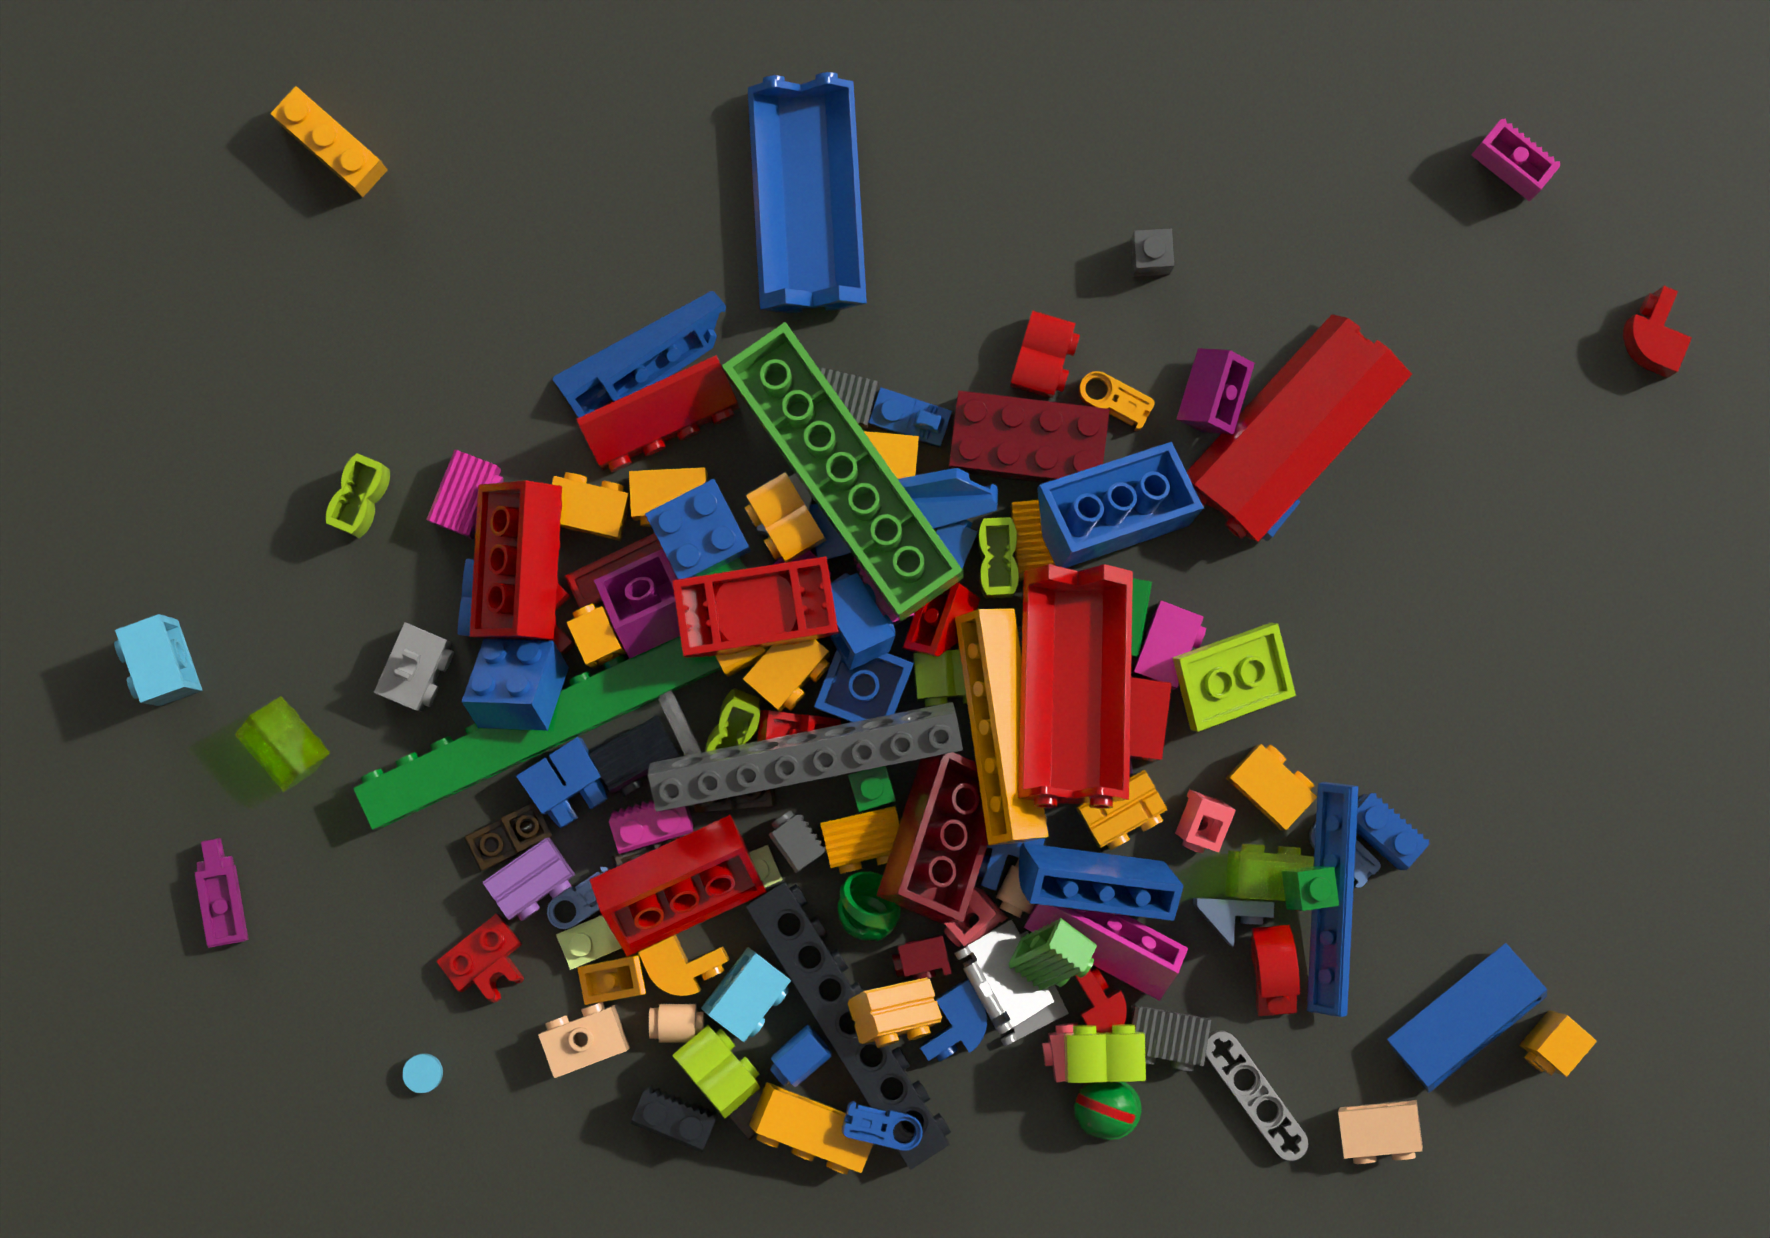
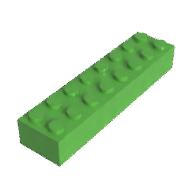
M786 322L722 365L728 380L900 622L964 578L960 565Z

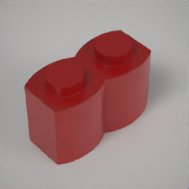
M1032 310L1010 386L1052 399L1056 390L1063 392L1069 370L1063 369L1066 355L1074 356L1080 334L1073 333L1076 323Z

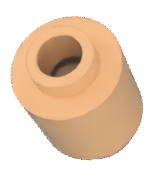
M1018 858L1016 865L1010 866L996 898L1002 901L1000 909L1020 918L1023 911L1030 914L1035 904L1029 903L1021 890Z
M659 1004V1008H650L649 1038L659 1039V1043H687L704 1029V1012H697L696 1004Z

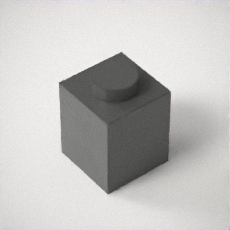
M1172 228L1134 230L1130 239L1132 277L1170 275L1174 268Z

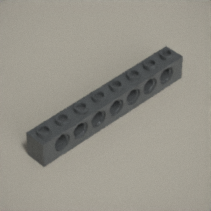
M953 702L653 762L649 765L648 778L655 809L658 812L962 751L963 747Z

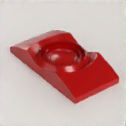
M827 556L672 580L684 658L728 655L752 648L797 644L839 634Z

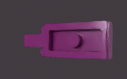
M221 838L202 841L204 861L197 862V872L194 873L207 946L210 948L247 941L249 939L233 857H225Z

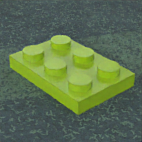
M1268 623L1172 657L1192 731L1199 732L1296 696L1278 623Z

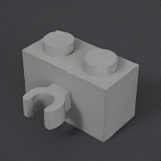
M404 622L374 693L416 711L422 712L425 706L430 707L438 692L439 686L434 684L440 670L445 672L453 658L454 651L450 650L452 642Z

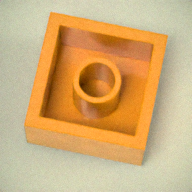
M816 639L797 644L772 645L746 674L743 680L779 712H782L785 707L792 711L805 696L802 688L810 678L816 683L829 669L830 663L827 659L830 657V653Z

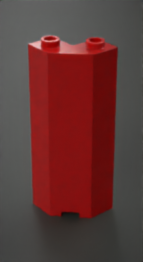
M1331 314L1239 414L1234 434H1221L1187 470V474L1202 505H1208L1219 510L1228 519L1225 526L1239 539L1246 536L1259 542L1412 375L1387 346L1379 340L1373 343L1366 339L1359 332L1361 330L1360 326L1347 317Z
M1047 564L1024 571L1018 798L1034 801L1035 807L1055 808L1057 803L1089 804L1091 808L1109 809L1113 808V802L1129 800L1133 571L1105 564L1081 571Z

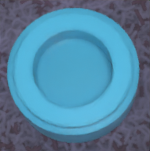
M422 1053L415 1055L406 1062L403 1068V1080L406 1086L417 1093H426L435 1089L443 1077V1068L440 1061L431 1054Z

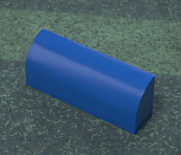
M1022 843L1020 849L1019 882L1021 890L1029 903L1175 920L1184 885L1164 861Z
M1505 943L1395 1032L1387 1041L1403 1064L1425 1090L1430 1093L1547 997V988Z

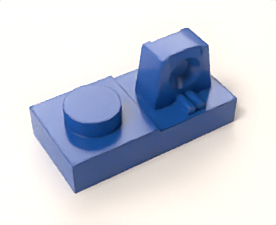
M880 387L869 425L895 434L919 436L918 441L940 448L952 411Z

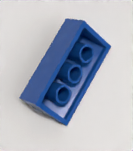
M1172 442L1040 484L1037 488L1042 537L1055 565L1063 568L1188 527L1204 509Z

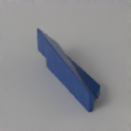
M710 291L555 375L553 381L577 417H582L605 406L611 400L613 402L673 375L711 350L717 338L714 329L719 314L725 312L726 305L714 291Z
M958 468L898 479L933 529L997 510V486L993 484L985 487L970 480L969 473ZM810 505L809 512L826 539L825 542L815 547L817 558L827 556L828 560L851 553L818 505Z

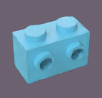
M747 947L701 1009L741 1041L745 1042L748 1036L753 1037L760 1031L765 1022L763 1017L771 1006L779 1005L785 998L789 990L787 985L791 980Z

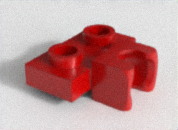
M497 913L436 961L459 992H464L475 983L484 996L493 1003L501 999V993L496 987L499 977L505 975L508 980L518 984L524 981L521 972L512 960L507 958L522 943L501 915Z

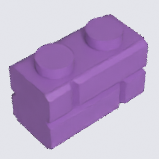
M545 838L483 881V884L508 920L518 916L523 921L540 909L536 902L546 895L550 894L552 899L572 887L568 880L574 877L575 873L550 838Z

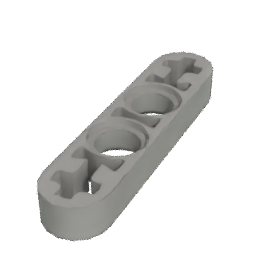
M1220 1030L1210 1033L1206 1058L1274 1152L1288 1161L1301 1158L1308 1148V1138L1244 1048L1232 1034ZM1216 1039L1222 1042L1230 1041L1231 1045L1228 1046L1227 1051L1234 1060L1239 1055L1243 1058V1061L1233 1064L1226 1073L1222 1070V1067L1228 1066V1062L1220 1054L1216 1056L1212 1054V1051L1216 1048L1213 1043ZM1240 1069H1249L1254 1074V1084L1248 1090H1239L1234 1085V1075ZM1264 1100H1271L1277 1106V1115L1269 1122L1261 1121L1256 1114L1257 1106ZM1285 1117L1289 1123L1282 1125L1284 1130L1291 1136L1298 1134L1299 1137L1295 1142L1298 1148L1293 1152L1288 1148L1281 1150L1280 1146L1283 1145L1284 1140L1276 1130L1271 1136L1268 1133V1130L1279 1126Z

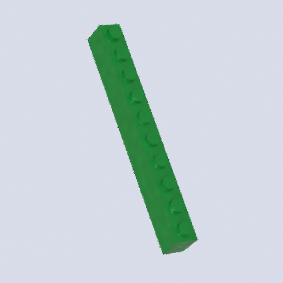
M678 636L628 660L625 659L624 655L618 656L604 663L605 670L594 676H591L590 672L587 671L569 680L571 686L560 693L548 731L478 728L476 724H473L464 729L467 735L455 741L452 740L451 736L438 740L430 745L432 751L418 757L417 753L414 752L396 760L397 768L383 773L382 769H377L362 776L360 779L363 784L353 789L371 829L380 830L709 676L722 668L716 656L684 658L681 637Z

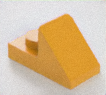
M638 955L577 967L585 1005L646 994Z

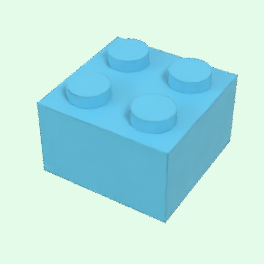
M158 614L115 630L118 640L114 641L115 650L122 663L126 662L131 676L127 677V685L134 699L139 698L140 703L162 706L203 691L177 619Z

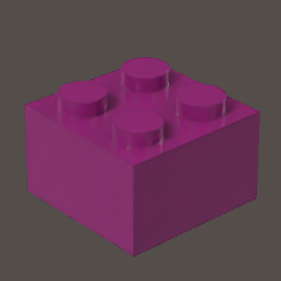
M663 549L594 580L613 627L629 659L680 636L672 580H678Z

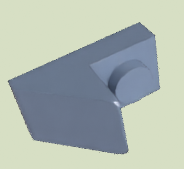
M1193 897V906L1220 937L1232 947L1234 946L1235 916H1240V923L1259 925H1263V917L1274 918V902Z

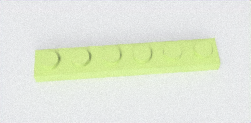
M769 845L750 852V856L765 887L783 880ZM602 915L556 934L570 970L622 948Z

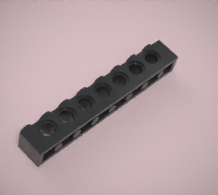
M785 881L747 905L746 908L871 1108L886 1111L885 1115H887L888 1109L901 1113L915 1110L922 1114L924 1121L921 1126L923 1133L920 1143L911 1150L897 1149L911 1170L949 1146V1140L946 1136L951 1133V1130L940 1113L933 1116L925 1103L931 1100L920 1080L914 1083L910 1080L905 1072L910 1065L899 1047L894 1050L889 1045L880 1047L883 1056L880 1062L875 1065H868L862 1061L860 1057L862 1048L869 1044L876 1045L875 1041L865 1044L860 1043L856 1032H846L842 1029L840 1017L850 1011L848 1006L849 999L863 992V989L858 982L851 985L843 973L849 969L848 965L837 949L830 952L823 939L828 934L817 916L810 920L803 906L808 904L797 884L789 887ZM793 913L799 918L801 926L796 934L787 935L780 930L779 919L783 914ZM814 946L820 951L821 961L817 966L806 967L800 962L799 952L803 947ZM825 979H835L840 983L842 992L838 998L827 1000L822 997L819 986ZM889 1077L897 1078L903 1084L901 1094L894 1098L885 1096L880 1088L882 1082ZM901 1121L893 1129V1136L899 1143L909 1142L915 1134V1130L906 1129Z

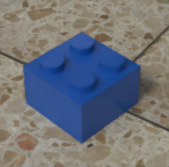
M715 479L645 513L678 579L704 576L751 552Z
M484 639L461 702L478 728L548 731L569 667L554 641Z
M836 650L814 708L850 723L895 714L914 663L886 653L849 670L840 653Z

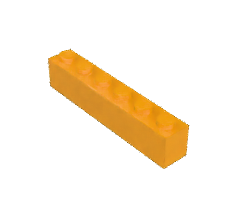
M978 609L955 617L988 846L1024 843L1049 837L1044 808L1035 807L1032 800L1018 798L1022 657L1015 610Z

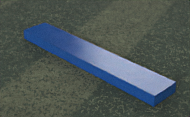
M1322 782L1318 783L1314 866L1334 867L1339 906L1312 910L1307 1011L1343 1017L1347 1016L1359 786Z

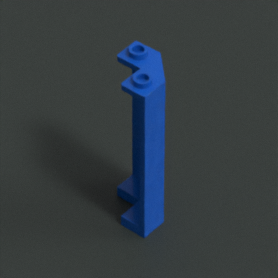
M819 73L815 76V80L803 84L786 82L783 76H766L762 79V83L748 87L760 310L799 313L802 312V308L825 307L826 311H834L867 304L854 81L840 79L837 73Z

